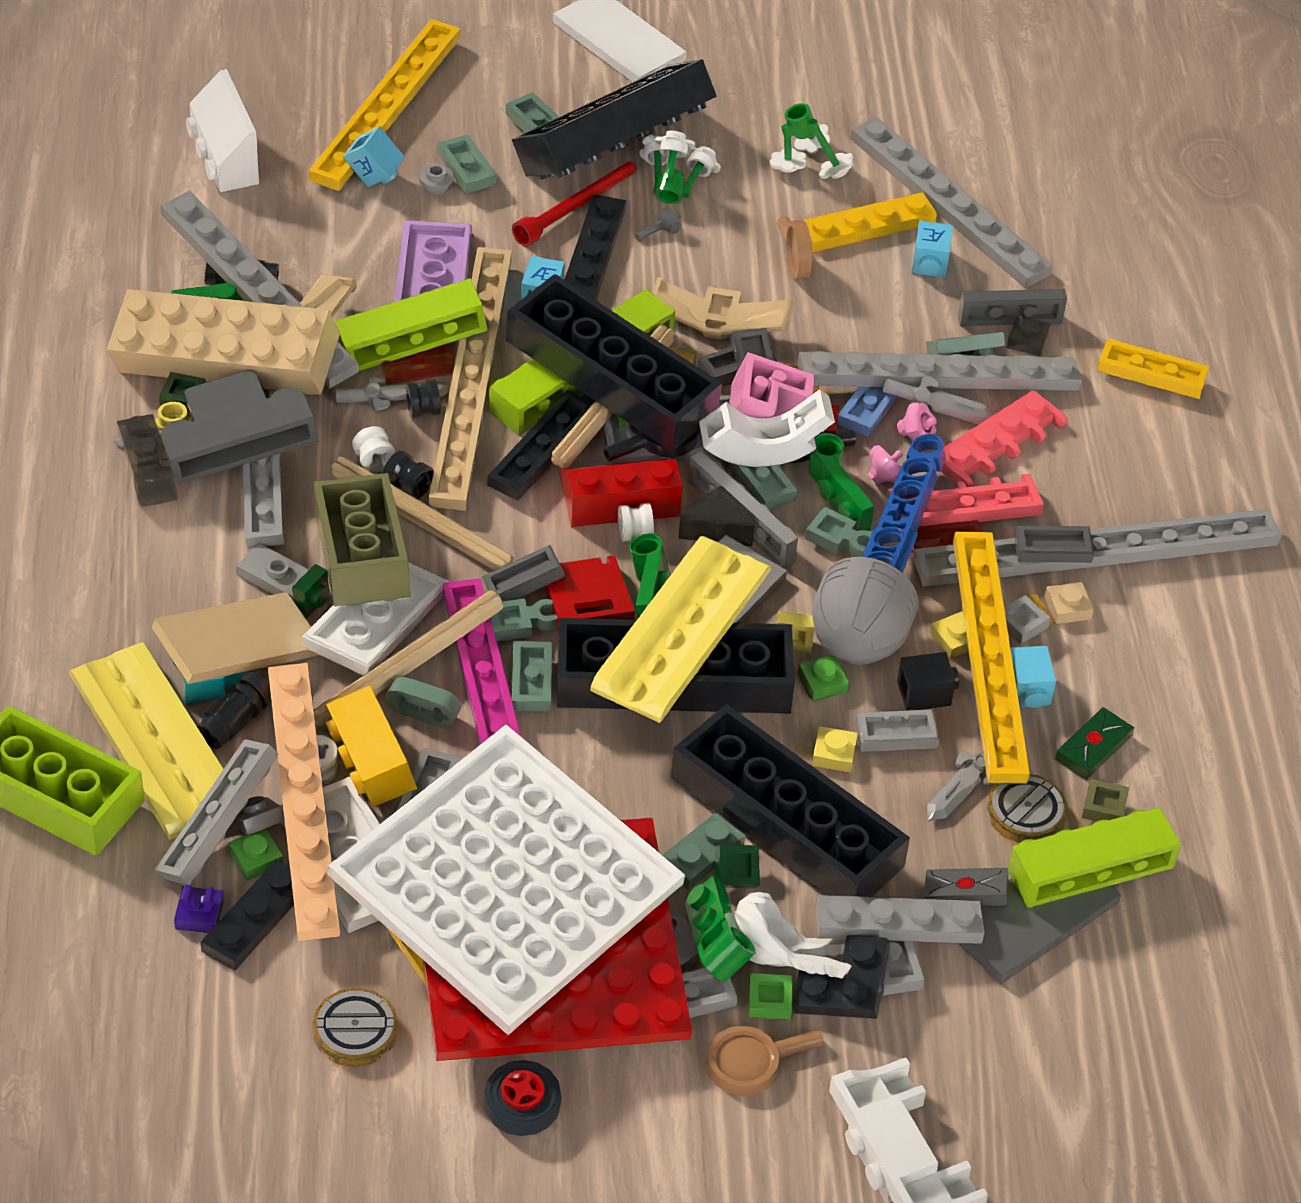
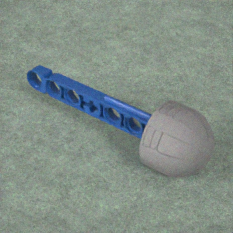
M925 434L913 440L906 455L907 460L903 462L877 528L873 529L862 557L845 558L834 563L826 571L816 593L812 606L816 636L821 645L831 655L849 664L869 665L893 655L905 642L918 610V597L912 583L903 574V571L917 539V529L938 479L937 472L941 471L945 461L944 441L938 435ZM925 450H936L930 453H920ZM918 472H926V474L921 476H911ZM917 495V497L912 499H901L905 496ZM891 542L899 543L892 547H882V545Z

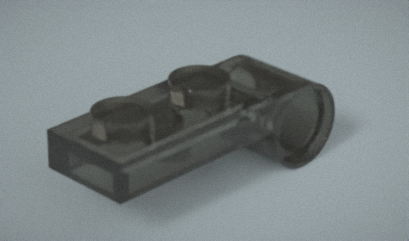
M153 414L133 416L129 419L117 421L118 433L133 476L140 508L178 500L173 472Z

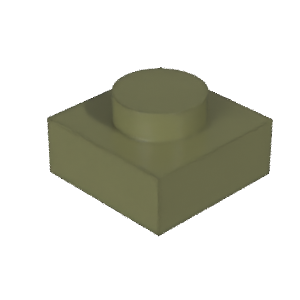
M1090 778L1082 818L1099 821L1123 817L1129 787Z

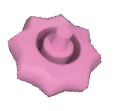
M912 403L908 406L905 417L899 420L897 424L898 432L903 437L908 436L913 442L914 439L921 435L935 434L936 428L934 424L937 423V420L929 411L927 404Z
M880 445L874 446L870 451L871 469L867 475L878 486L884 482L895 483L901 470V466L897 461L903 454L897 450L891 456Z

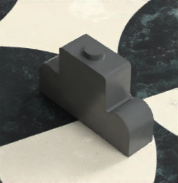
M247 370L187 388L185 390V397L192 422L189 420H176L169 423L162 431V441L176 485L319 442L314 417L302 391L290 387L282 388L275 391L271 398L267 399L254 370Z

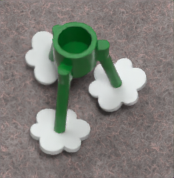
M794 104L786 110L785 119L787 123L781 126L784 135V149L781 152L772 153L770 167L786 173L803 169L806 166V154L802 151L807 150L808 153L814 154L819 148H823L829 161L821 166L822 170L819 173L821 179L829 177L836 179L844 176L853 166V155L851 153L834 154L829 145L828 126L825 124L819 125L817 119L813 118L811 109L807 104ZM793 135L797 138L794 142L796 150L792 148L791 136Z

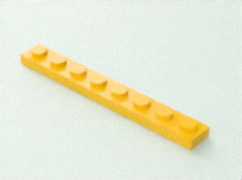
M434 19L428 22L309 169V181L340 191L355 172L343 158L344 154L358 136L379 126L386 133L459 41L460 28Z
M955 532L953 545L988 783L1027 784L1030 772L993 533Z

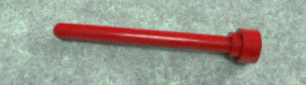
M631 161L626 162L538 217L525 216L512 225V234L515 240L523 247H528L537 242L543 233V229L592 200L593 194L600 195L634 174L637 169L636 164Z

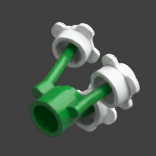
M667 131L666 136L649 135L643 138L644 148L640 150V156L650 165H654L655 184L653 193L661 202L667 204L681 202L682 197L688 198L690 196L691 187L698 176L707 177L711 171L718 173L721 169V165L715 159L716 153L714 150L706 146L696 148L695 142L686 140V134L682 132ZM689 155L686 166L691 173L685 182L683 173L675 169L676 158H684ZM668 163L667 169L662 173V165Z

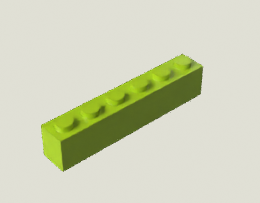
M647 289L634 297L628 298L623 304L611 310L650 336L660 325H665L668 329L674 331L675 310ZM533 359L530 362H525L519 369L504 378L498 379L490 386L489 413L514 433L520 435L534 426L566 390H570L580 396L584 393Z

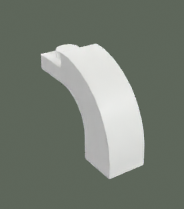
M820 389L792 410L780 416L772 418L750 417L725 402L699 421L703 446L706 450L727 462L751 467L784 464L809 454L816 449L814 437L835 423L830 398Z

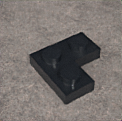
M846 936L842 962L852 967L844 975L843 979L830 977L828 974H810L799 970L792 1003L795 1014L877 1019L890 950L888 938Z

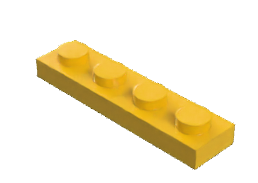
M922 192L804 219L809 228L812 252L915 229L918 228L919 221L936 223L937 213Z

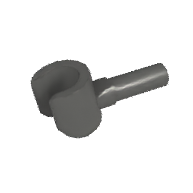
M669 208L662 209L657 217V221L635 233L636 239L640 241L663 228L672 234L677 233L682 227V224L677 221L681 218V215Z

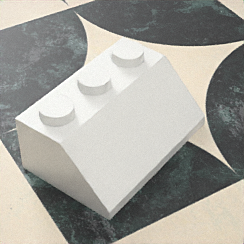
M227 69L220 70L189 103L190 117L186 118V127L190 138H196L195 145L198 157L200 159L205 158V169L208 179L215 181L219 192H225L259 184L256 130Z

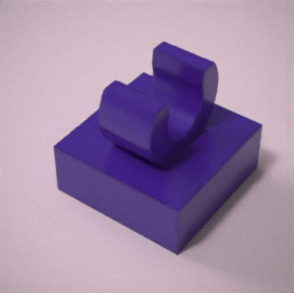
M191 885L182 886L174 917L175 929L209 933L220 920L224 903L223 891L214 890L212 887L203 889L191 887Z

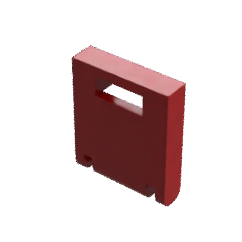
M615 555L607 556L605 564H602L600 557L560 563L566 577L544 586L547 599L553 601V615L557 616L558 632L559 618L635 620V610ZM611 604V609L582 614H577L576 609Z

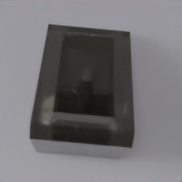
M721 485L681 508L678 539L697 541L700 536H705L719 542L727 535L744 546L752 547L756 516Z

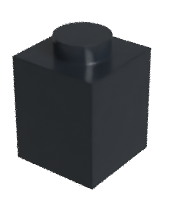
M946 652L901 657L897 684L906 711L952 705L954 690L959 688V675L955 666L951 667Z

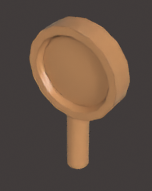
M782 216L777 220V225L786 240V255L791 276L794 280L809 278L812 271V245L807 223L804 220L790 221L788 217Z
M744 1025L729 1027L719 1032L710 1042L706 1061L708 1074L716 1086L727 1093L740 1096L754 1095L767 1089L776 1079L780 1058L823 1046L824 1041L820 1030H814L774 1042L769 1035L758 1028Z

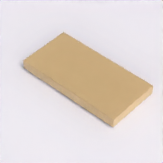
M287 592L155 618L152 625L153 631L188 684L319 656V654L302 645V636L311 626Z

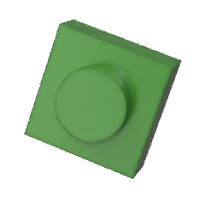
M834 655L799 663L798 675L812 701L848 692L849 681Z
M267 829L228 842L229 853L246 881L262 875L276 859L283 862V855Z
M750 973L749 1018L791 1020L792 975Z

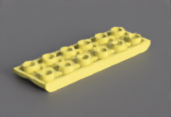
M700 536L597 672L591 685V691L661 723L770 573L772 566L750 556L737 553L729 547L705 536Z
M140 642L117 651L106 658L94 660L69 670L71 679L121 761L141 771L144 799L169 840L178 837L224 769L146 645Z

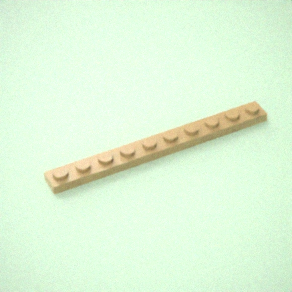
M477 248L471 280L482 303L488 331L459 340L429 494V507L466 511L512 262V250Z

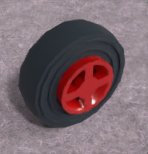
M527 1060L508 1062L497 1068L488 1078L484 1091L486 1114L494 1126L508 1134L518 1136L537 1134L548 1128L557 1118L562 1100L559 1081L551 1070L540 1063ZM529 1098V1101L521 1103L523 1099Z

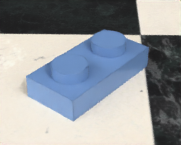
M858 387L838 414L837 425L870 438L899 397L883 392L884 387Z

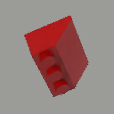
M657 459L559 469L571 527L618 523L619 505L637 508L641 503H650L653 519L680 517L683 485L676 459Z

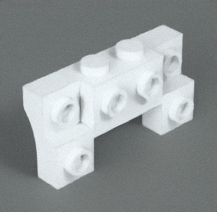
M907 1058L878 1068L858 1071L848 1070L831 1077L829 1092L849 1125L848 1130L845 1132L847 1145L853 1155L860 1156L865 1165V1173L873 1190L880 1191L886 1203H987L988 1193L985 1188L976 1190L969 1179L971 1166L968 1161L937 1172L938 1161L908 1112L923 1106L926 1090L923 1085L915 1087L908 1076L910 1063Z

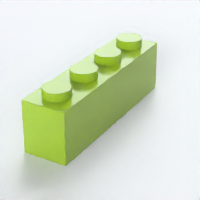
M471 278L335 321L340 332L341 345L358 362V372L488 331L483 306Z
M1160 807L1146 811L1137 810L1127 816L1112 820H1099L1090 826L1075 830L1066 829L1041 839L1024 840L1012 848L1008 873L1026 907L1030 908L1173 869L1181 843Z

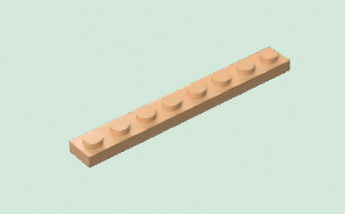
M308 663L268 667L298 941L340 936L334 880L328 875V865L332 862Z

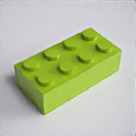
M8 705L0 713V807L97 857L144 803L141 771Z

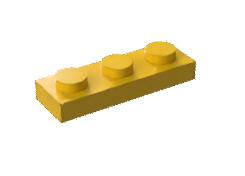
M1107 338L1099 359L1097 371L1200 399L1210 366Z

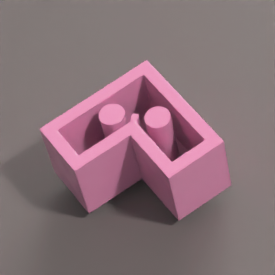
M747 352L732 381L730 405L750 417L772 418L780 416L813 395L815 375Z

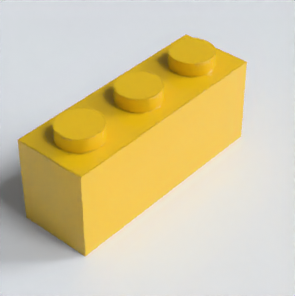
M371 686L326 704L332 720L325 722L335 744L342 741L343 745L337 749L346 770L352 767L355 769L349 775L358 796L366 793L373 808L417 789L408 762Z

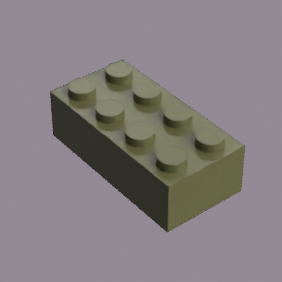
M388 473L313 482L316 518L334 607L344 605L355 606L360 603L383 600L394 601L399 598L411 597L408 556Z

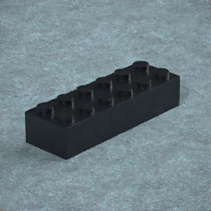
M703 59L671 64L511 140L526 177L539 175L540 179L543 180L556 175L559 178L576 171L574 166L583 162L586 165L601 159V152L610 149V152L628 146V139L636 136V139H641L655 133V126L662 124L664 127L680 121V114L688 111V114H692L707 107L706 102L717 97Z
M556 274L552 275L508 310L506 341L671 452L700 429L699 421L719 407L722 388L720 381Z
M559 618L558 708L628 709L592 692L591 685L597 672L637 620ZM733 623L669 711L717 712L724 705L728 704L741 713L791 714L795 686L792 624Z
M728 704L724 705L673 748L671 778L827 895L872 897L905 867L910 841L908 835Z

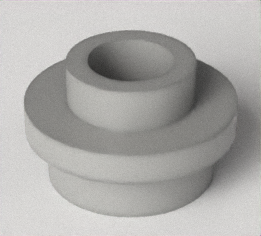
M431 164L420 171L419 180L426 192L439 195L449 190L453 183V172L444 165Z

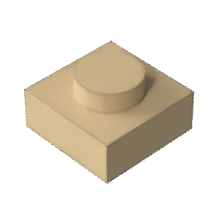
M1083 582L1046 587L1044 597L1055 624L1092 619L1094 609Z

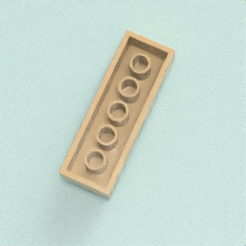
M127 289L106 350L120 373L168 378L170 372L204 378L205 382H210L247 370H254L261 387L264 389L280 390L290 387L302 391V393L321 395L340 332L330 311L326 309Z

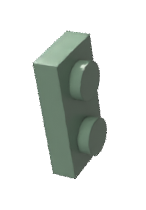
M533 92L506 103V115L525 133L559 117Z
M468 134L437 143L438 155L453 172L454 178L465 194L496 185L497 174Z
M1004 332L926 341L927 354L954 355L960 354L962 351L973 350V356L994 354V347L1005 346Z
M727 462L750 494L760 504L767 506L769 510L796 500V487L778 465L751 467Z
M513 641L512 704L514 711L551 712L552 642Z
M714 813L662 856L685 874L683 886L690 890L716 868L715 847L719 844L744 845L745 835L718 813Z

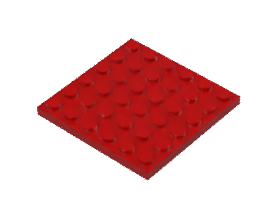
M653 818L620 820L659 853ZM668 898L509 1035L423 960L436 1061L691 1040L692 1026Z

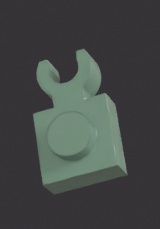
M824 507L806 529L805 539L835 554H838L844 548L848 550L851 557H862L865 550L864 546L867 545L871 532L866 530L856 531V521Z
M525 599L503 601V609L490 617L497 642L532 637V628H537L541 631H552L557 628L556 615L544 616L546 614H553V601L549 599L540 600L534 606L529 607L526 606Z

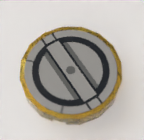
M1030 774L1027 784L996 783L989 793L987 809L991 825L1002 836L1016 843H1021L1028 839L1037 840L1055 835L1060 832L1065 824L1067 802L1062 791L1052 781L1039 775Z
M357 987L339 990L326 997L316 1009L312 1023L317 1048L320 1051L322 1049L329 1056V1060L338 1065L350 1067L370 1065L380 1060V1055L384 1054L387 1050L390 1051L395 1045L398 1034L396 1011L387 998L373 990Z

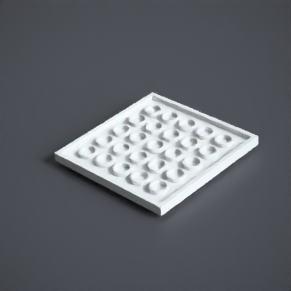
M507 725L493 734L328 865V875L507 1035L682 886L685 874Z

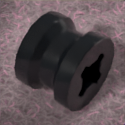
M436 379L427 380L425 384L420 385L414 382L406 383V401L410 418H419L422 413L440 415L441 404Z

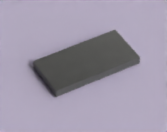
M1011 878L1008 884L1007 905L981 906L985 933L982 944H959L1002 984L1118 904L1121 894L1110 885L1027 908Z

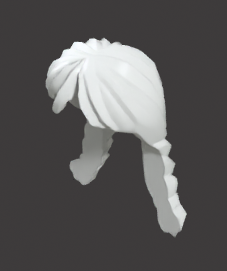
M750 893L739 901L734 920L736 927L749 938L756 949V954L749 959L750 961L774 967L790 966L810 974H828L830 977L842 979L852 967L851 965L828 957H822L826 955H843L846 939L804 937L782 915L778 905L768 893Z

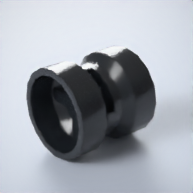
M399 450L389 458L382 474L388 473L390 484L402 488V491L415 499H419L429 489L434 470L424 462H414V458L410 454Z

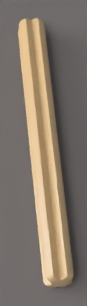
M660 325L652 333L651 337L669 347L674 341L673 336L675 333L665 325ZM595 401L552 452V463L562 469L569 467L611 417L613 412Z
M344 456L339 457L331 466L332 475L338 479L375 475ZM391 484L397 514L494 571L513 562L514 557Z
M493 590L486 592L313 710L315 729L318 732H323L327 729L325 722L332 720L326 704L368 686H371L376 696L392 685L396 678L404 677L501 611L503 604L500 596Z

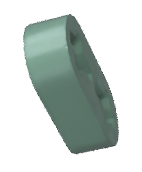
M408 677L396 678L385 697L387 704L394 711L439 727H450L453 725L462 707L460 700L453 693Z

